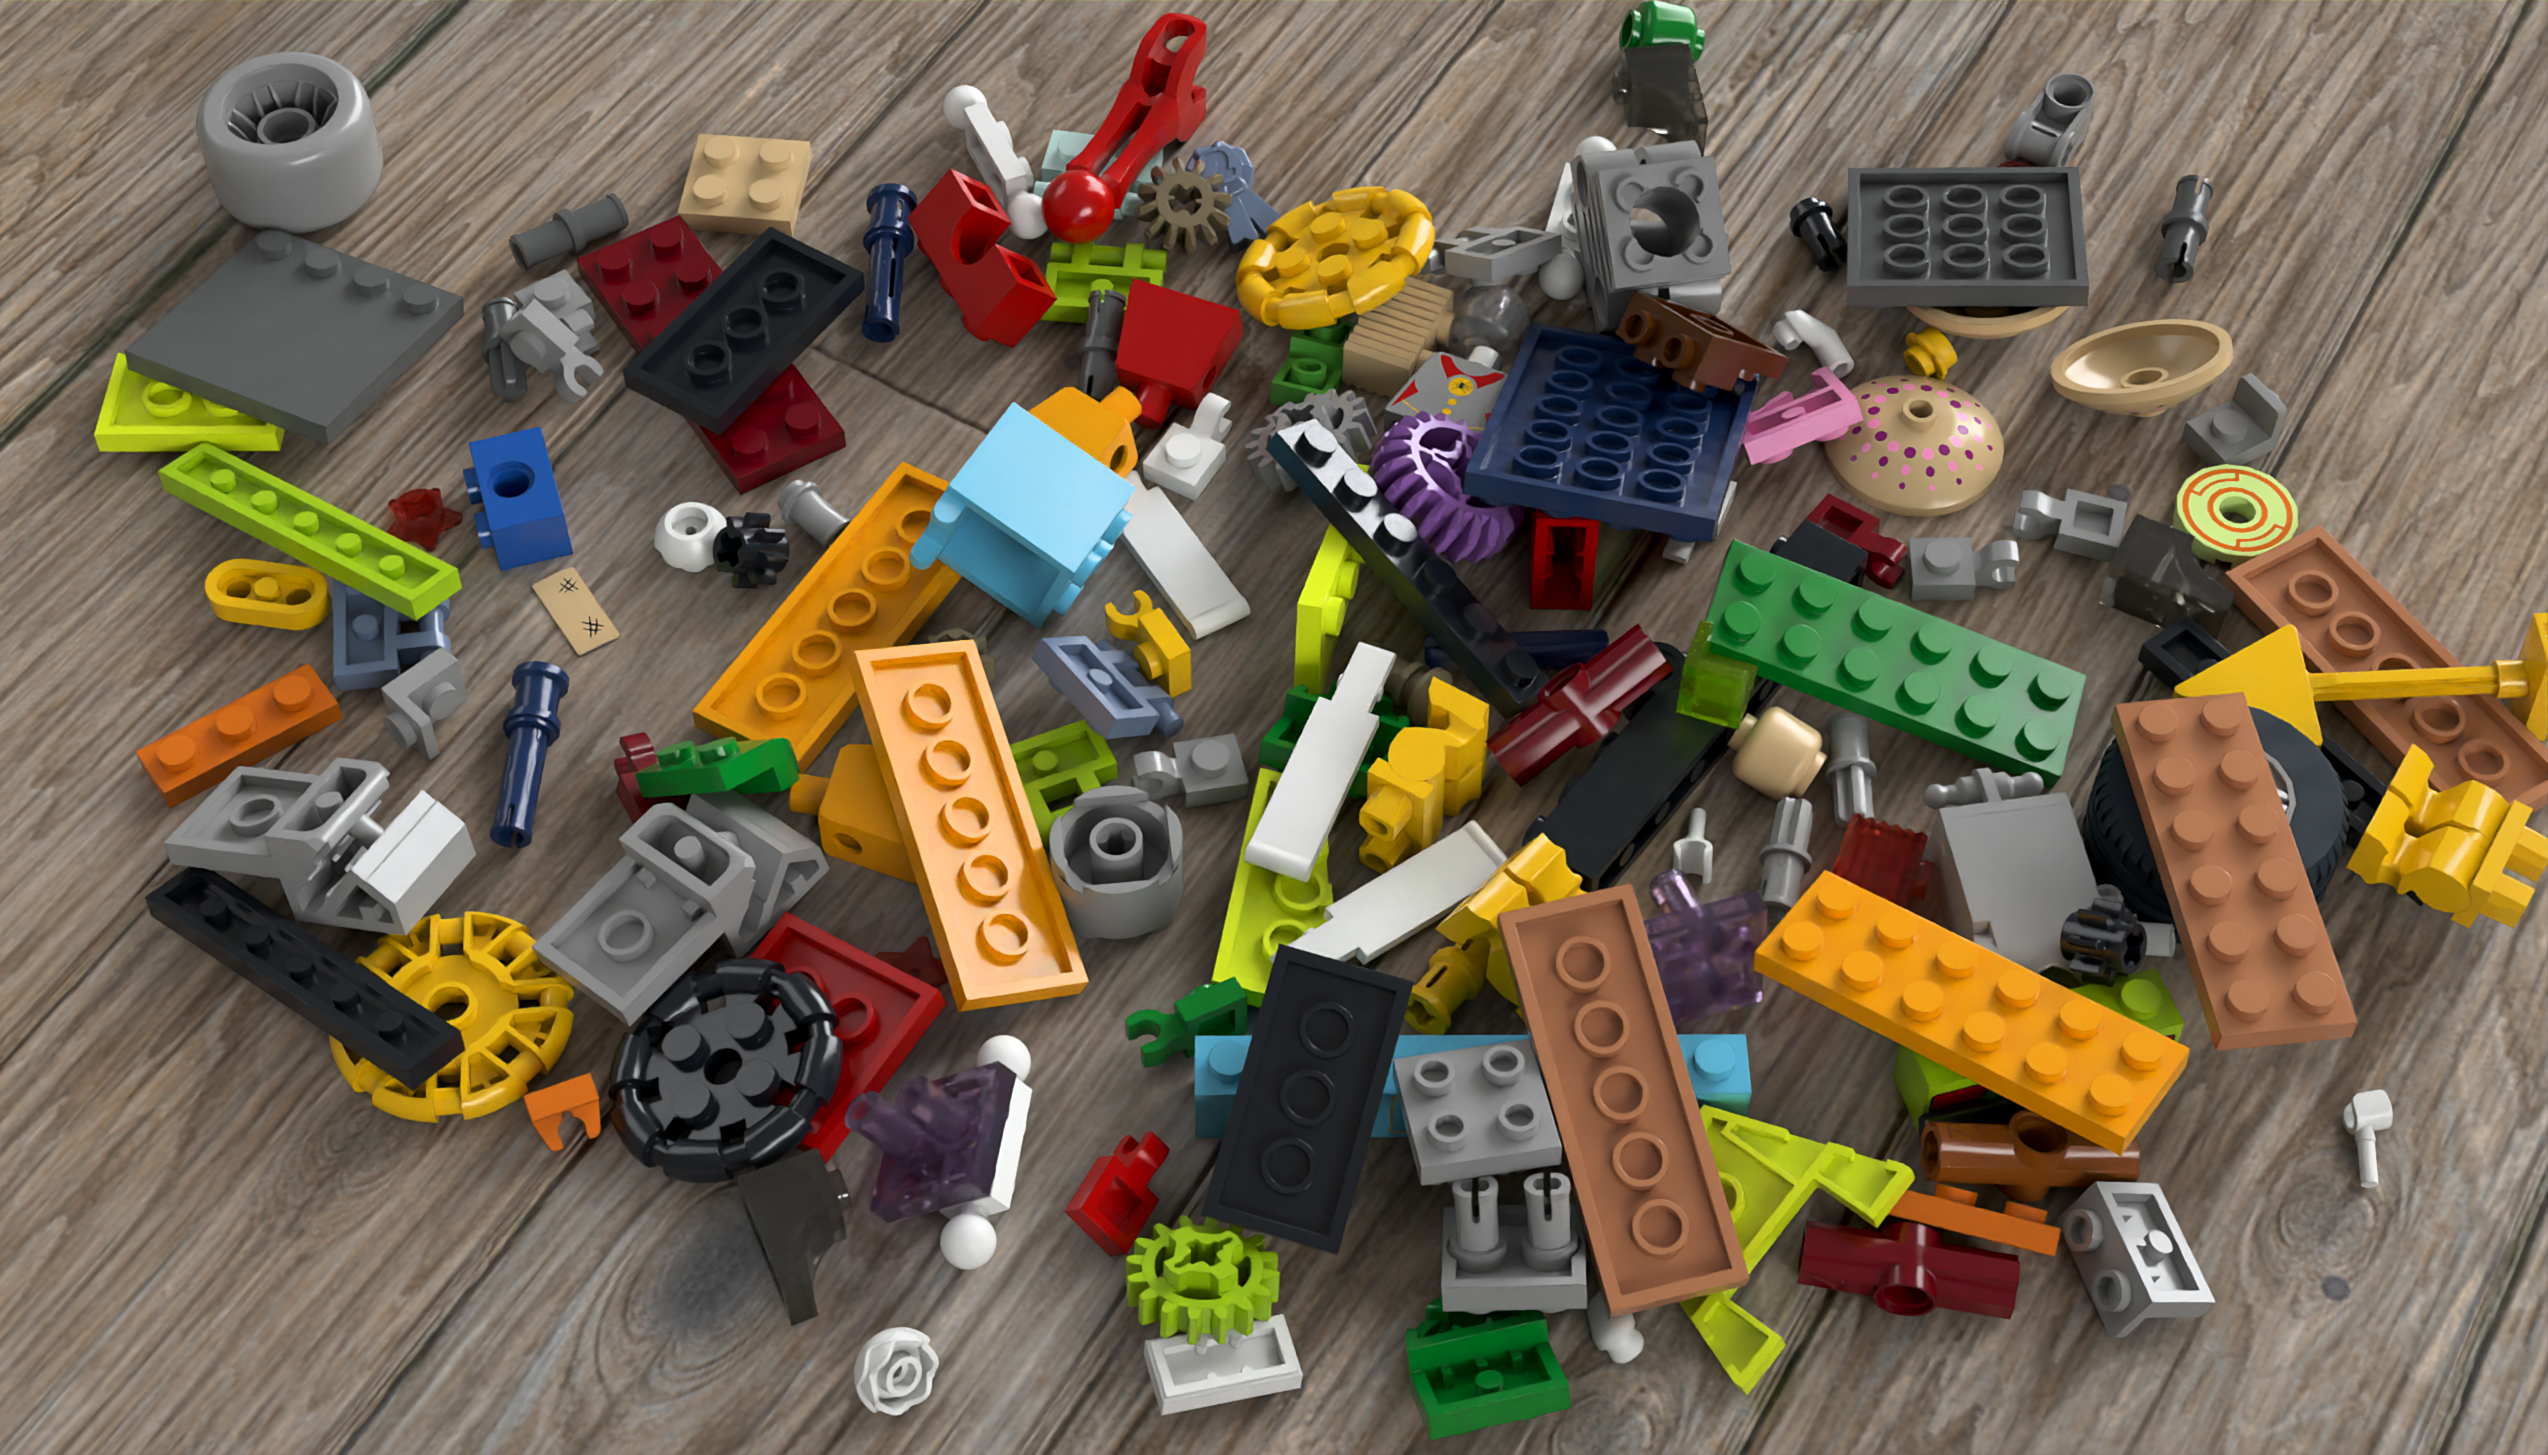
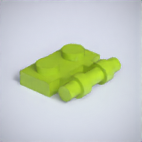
M1094 241L1085 244L1053 242L1051 262L1047 264L1045 279L1056 295L1057 300L1041 317V320L1087 323L1088 298L1092 291H1101L1102 302H1104L1105 290L1119 292L1128 300L1133 278L1163 287V273L1167 271L1168 251L1146 249L1143 242L1128 241L1126 247L1094 245ZM1126 307L1124 308L1123 321H1124V316H1125Z
M1086 719L1009 745L1044 849L1050 847V831L1058 815L1060 814L1061 819L1065 813L1074 807V805L1050 813L1046 803L1077 793L1079 797L1089 790L1101 787L1100 784L1118 778L1117 762L1105 738L1095 733L1087 725Z

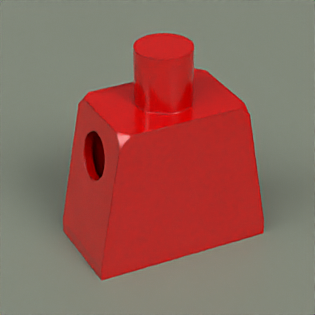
M1133 278L1127 300L1115 370L1120 386L1135 392V397L1142 407V413L1133 421L1134 423L1149 429L1159 430L1162 428L1170 404L1190 410L1198 409L1204 397L1211 392L1242 339L1244 331L1239 310Z
M1530 507L1528 536L1530 609H1592L1599 520L1578 516L1555 518L1546 515L1541 509ZM1560 543L1569 546L1573 550V558L1564 563L1553 562L1554 544Z

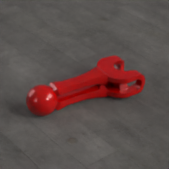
M1167 13L1160 17L1143 37L1134 58L1130 77L1122 84L1115 103L1101 128L1083 151L1066 164L1065 172L1052 179L1044 190L1041 200V214L1045 225L1055 237L1071 244L1090 243L1101 237L1111 225L1115 209H1120L1129 188L1147 163L1171 141H1188L1199 127L1206 114V89L1193 85V80L1207 50V27L1202 20L1187 14ZM1177 36H1187L1188 39L1177 52L1167 49L1166 43ZM1136 132L1117 160L1099 177V174L1116 151Z

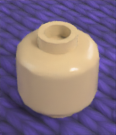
M1777 706L1765 710L1759 719L1747 713L1727 744L1737 751L1732 761L1733 774L1774 801H1780L1791 794L1801 798L1827 758V755L1819 751L1822 746L1821 734Z

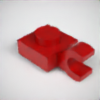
M1153 1131L1146 1132L1140 1143L1131 1135H1126L1116 1146L1112 1155L1097 1158L1064 1212L1109 1256L1128 1253L1160 1199L1146 1186L1167 1158L1170 1148Z

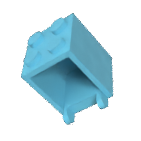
M1012 402L933 507L930 514L931 519L924 533L909 553V561L915 568L924 570L928 569L936 559L940 560L1040 630L1053 610L1064 617L1083 590V585L1091 574L1096 573L1115 545V541L1133 517L1124 507L1136 490V487L1015 402Z

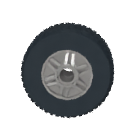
M2248 706L2318 906L2324 898L2346 843L2349 829L2348 822L2350 820L2347 809L2348 799L2345 796L2346 792L2340 783L2337 772L2313 741L2290 723L2262 709ZM2115 737L2102 757L2088 800L2082 828L2086 854L2098 885L2109 884L2118 888L2124 897L2123 903H2125V908L2137 914L2139 922L2173 924L2176 943L2182 945Z

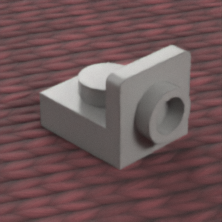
M2249 373L2239 378L2233 400L2187 421L2182 439L2210 467L2223 464L2242 466L2276 448L2287 415V408L2275 392L2268 389L2252 373Z
M442 646L383 686L381 691L388 715L383 718V722L392 738L402 748L407 749L412 745L428 761L440 754L432 723L448 717L459 704L468 699L458 660Z

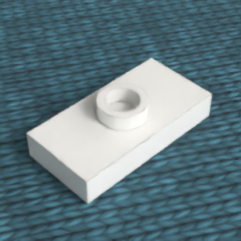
M1284 1314L1271 1316L1268 1322L1254 1319L1253 1332L1249 1336L1237 1332L1234 1328L1227 1330L1225 1344H1218L1211 1334H1201L1200 1340L1196 1345L1188 1344L1187 1333L1172 1335L1167 1339L1161 1337L1145 1340L1143 1354L1161 1416L1301 1387L1303 1374Z

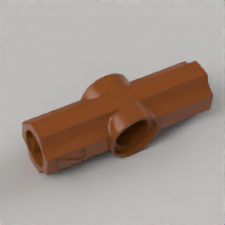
M2024 1109L2014 1114L2009 1124L1927 1121L1921 1135L1920 1165L1925 1181H1934L1936 1183L1994 1184L2003 1194L2024 1202L2039 1201L2047 1195L2051 1186L2089 1188L2095 1181L2137 1182L2140 1175L2139 1155L2141 1147L2137 1136L2134 1137L2123 1154L2119 1156L2029 1109Z

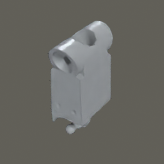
M1989 768L1973 769L1971 776L1958 778L1954 785H1930L1923 794L1924 802L1928 807L1939 810L1932 832L1919 833L1918 838L1947 930L2068 989L2092 984L2082 981V973L2070 971L2069 966L2071 962L2063 958L2060 950L2061 931L2068 916L2078 911L2079 908L2091 910L2094 898L2101 899L2067 792L2039 795L2044 786L2043 779L2037 773L2027 772L2022 776L2010 777L2005 772L1992 773ZM2020 795H2025V796H2027V797H2023V798L2012 799L2014 796H2020ZM1951 804H1957V805H1958V806H1954V807H1946V808H1944L1945 805H1951Z

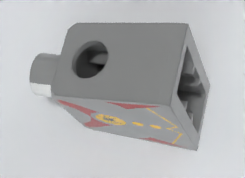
M1486 346L1474 347L1466 360L1444 352L1433 353L1386 406L1384 434L1396 422H1400L1405 415L1415 417L1421 410L1430 413L1433 417L1443 412L1453 423L1463 419L1468 429L1476 434L1484 431L1509 375L1501 372L1503 367L1501 356L1495 350Z

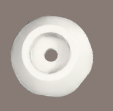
M687 502L679 504L668 510L659 520L654 532V547L662 554L664 561L668 565L688 572H699L715 563L713 543L718 532L727 527L726 519L715 508L704 503Z
M907 1327L890 1328L879 1332L863 1345L854 1367V1384L860 1400L873 1413L883 1411L896 1416L907 1411L911 1406L927 1399L932 1389V1379L939 1365L935 1351L929 1346L931 1340L927 1335Z

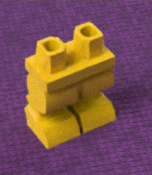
M1433 676L1428 689V727H1404L1390 744L1388 762L1378 757L1368 770L1367 802L1359 811V824L1367 832V838L1359 847V861L1381 874L1388 872L1403 863L1406 858L1410 859L1432 846V843L1441 834L1443 814L1456 817L1467 802L1481 797L1482 780L1485 777L1487 743L1485 741L1487 740L1489 704Z
M2412 743L2346 868L2360 875L2367 884L2386 883L2393 886L2400 895L2412 890L2423 903L2431 908L2442 912L2454 913L2451 920L2467 928L2471 927L2479 913L2514 928L2524 913L2535 889L2502 873L2503 868L2506 867L2537 882L2548 864V838L2525 826L2533 808L2516 800L2510 806L2495 790L2474 780L2458 784L2439 793L2430 789L2427 779L2434 765L2428 755Z
M1541 833L1511 855L1435 929L1449 940L1462 945L1471 937H1485L1491 943L1486 978L1503 997L1519 1006L1515 1011L1523 1019L1496 923L1498 914L1587 892L1579 888L1583 880L1582 877L1572 873L1566 865L1565 850L1556 846L1544 833Z

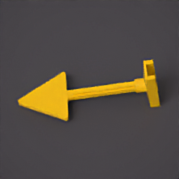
M2533 613L2518 659L2493 660L2490 666L2309 673L2305 667L2297 629L2293 625H2286L2178 684L2174 688L2173 699L2243 692L2248 706L2262 709L2290 723L2313 741L2320 750L2323 739L2315 710V701L2492 694L2495 699L2508 698L2512 714L2540 741H2545L2548 735V613Z

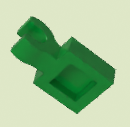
M1235 976L1215 985L1204 984L1191 990L1184 998L1175 1001L1173 1014H1163L1152 1009L1134 1012L1125 1020L1126 1036L1129 1041L1137 1039L1142 1035L1157 1037L1155 1041L1140 1047L1141 1062L1144 1068L1161 1065L1170 1056L1181 1050L1188 1059L1195 1056V1036H1242L1247 1033V996Z

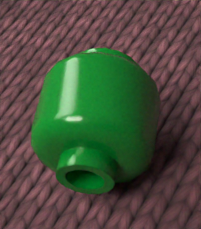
M1645 0L1638 5L1636 10L1630 9L1626 13L1620 30L1619 48L1622 53H1626L1628 63L1633 68L1675 77L1684 72L1690 61H1698L1703 51L1705 33L1703 29L1697 27L1696 15L1689 7L1660 0Z

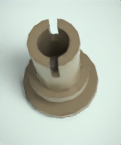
M1372 640L1366 643L1390 651L1378 641ZM1396 655L1394 665L1383 686L1384 691L1392 696V701L1396 706L1407 710V716L1412 723L1423 726L1427 724L1428 689L1433 676L1453 686L1452 674L1443 667L1430 669L1428 665L1422 662L1415 661L1410 663Z

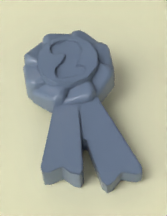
M1216 141L1213 145L1194 149L1185 171L1192 172L1194 163L1201 159L1205 162L1203 178L1206 179L1212 174L1221 173L1224 181L1217 192H1226L1232 195V206L1222 211L1231 219L1229 228L1226 230L1230 251L1236 254L1243 248L1247 249L1255 239H1258L1257 232L1265 239L1268 236L1266 234L1267 227L1282 215L1251 190L1255 179V172L1245 150L1222 141Z

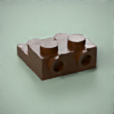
M1637 290L1634 291L1615 333L1622 337L1626 343L1636 346L1633 356L1661 369H1665V367L1674 369L1671 376L1672 380L1701 393H1704L1707 385L1732 391L1738 377L1752 381L1756 373L1780 380L1790 359L1711 312Z

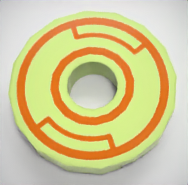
M2223 464L2203 468L2185 480L2175 500L2173 527L2182 544L2200 559L2215 564L2216 559L2223 562H2231L2230 568L2233 569L2292 539L2298 527V507L2289 491L2270 475L2247 466ZM2235 512L2243 515L2249 522L2243 524L2233 523L2225 519L2221 513Z

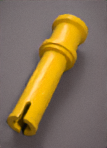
M1471 937L1464 945L1456 943L1454 946L1438 949L1429 960V971L1412 987L1404 1016L1406 1022L1424 1035H1443L1451 1026L1450 1016L1464 1000L1474 999L1483 989L1484 973L1487 969L1491 943L1485 937Z

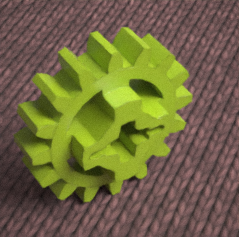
M1187 1215L1180 1216L1178 1229L1171 1230L1167 1226L1158 1223L1153 1226V1240L1138 1237L1135 1240L1134 1255H1129L1126 1258V1302L1129 1307H1139L1138 1321L1142 1325L1159 1320L1160 1336L1167 1339L1177 1330L1187 1332L1189 1345H1196L1200 1340L1201 1334H1211L1218 1344H1225L1227 1330L1234 1328L1237 1332L1249 1336L1253 1332V1318L1267 1322L1271 1318L1272 1303L1278 1302L1280 1272L1277 1271L1278 1255L1276 1252L1265 1251L1266 1238L1262 1234L1244 1238L1243 1228L1230 1225L1227 1229L1218 1227V1221L1206 1218L1204 1225L1194 1226ZM1247 1280L1246 1284L1241 1287V1282Z

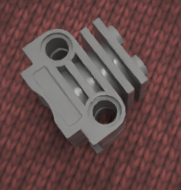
M1695 140L1644 146L1635 152L1629 148L1575 157L1570 162L1574 192L1570 195L1579 243L1581 264L1584 270L1585 279L1583 285L1587 309L1593 310L1596 334L1617 330L1635 290L1695 307L1715 315L1718 314L1722 303L1720 279L1732 272L1714 155L1701 157ZM1632 208L1649 210L1657 214L1667 225L1671 236V251L1668 257L1653 255L1643 250L1638 244L1630 228Z

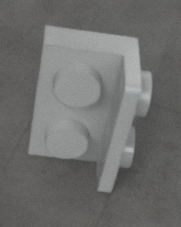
M2095 1181L2059 1216L2057 1220L2058 1227L2061 1228L2064 1240L2110 1337H2126L2146 1318H2199L2216 1303L2158 1183Z

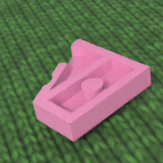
M1827 366L1819 368L1811 373L1815 387L1796 400L1793 399L1791 392L1783 391L1769 400L1759 410L1751 412L1740 452L1751 465L1756 463L1772 464L1790 456L1793 448L1813 440L1824 442L1836 439L1848 431V426L1864 420L1857 398Z

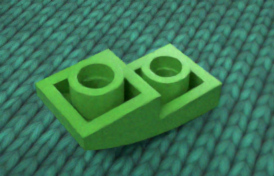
M1339 317L1335 325L1295 330L1291 335L1288 358L1271 382L1269 403L1283 406L1290 401L1298 404L1304 402L1306 395L1313 392L1314 395L1325 394L1329 389H1336L1338 394L1343 384V347L1345 341L1349 338L1350 332H1353L1354 326L1357 323L1348 322L1343 317Z

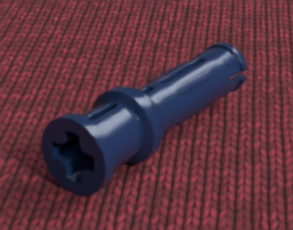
M885 183L875 186L869 191L866 200L867 211L871 218L870 224L863 233V246L870 255L862 333L871 341L879 343L893 341L895 335H899L904 259L912 252L915 243L914 233L910 229V222L907 217L918 206L917 197L912 190L896 183ZM898 202L902 204L901 209L898 208Z
M540 661L525 662L513 670L512 686L516 693L513 708L506 712L503 720V730L509 740L494 821L490 828V838L492 841L511 848L513 831L518 832L517 848L526 847L532 841V827L547 748L560 736L561 722L557 717L560 699L568 693L570 678L565 671L550 663Z

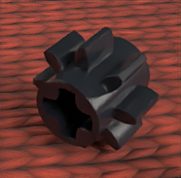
M746 512L744 517L728 516L726 518L727 527L721 529L716 535L713 543V557L717 565L716 569L718 572L733 573L732 587L756 589L758 584L775 585L777 583L775 574L785 568L790 552L789 543L785 536L786 531L785 529L769 528L771 522L770 514Z
M2094 898L2091 910L2079 908L2078 911L2073 912L2066 919L2060 936V950L2063 958L2071 962L2069 966L2070 971L2082 973L2083 982L2113 987L2116 974L2128 976L2136 972L2141 966L2147 949L2146 931L2141 924L2136 923L2137 914L2125 912V903Z

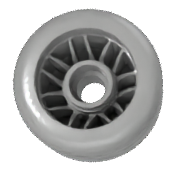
M279 52L259 56L245 61L223 74L211 85L201 100L196 118V131L210 181L221 205L241 223L260 231L269 228L282 230L290 234L314 232L333 226L350 217L362 208L374 194L383 170L382 148L366 91L356 76L342 64L327 57L305 52Z

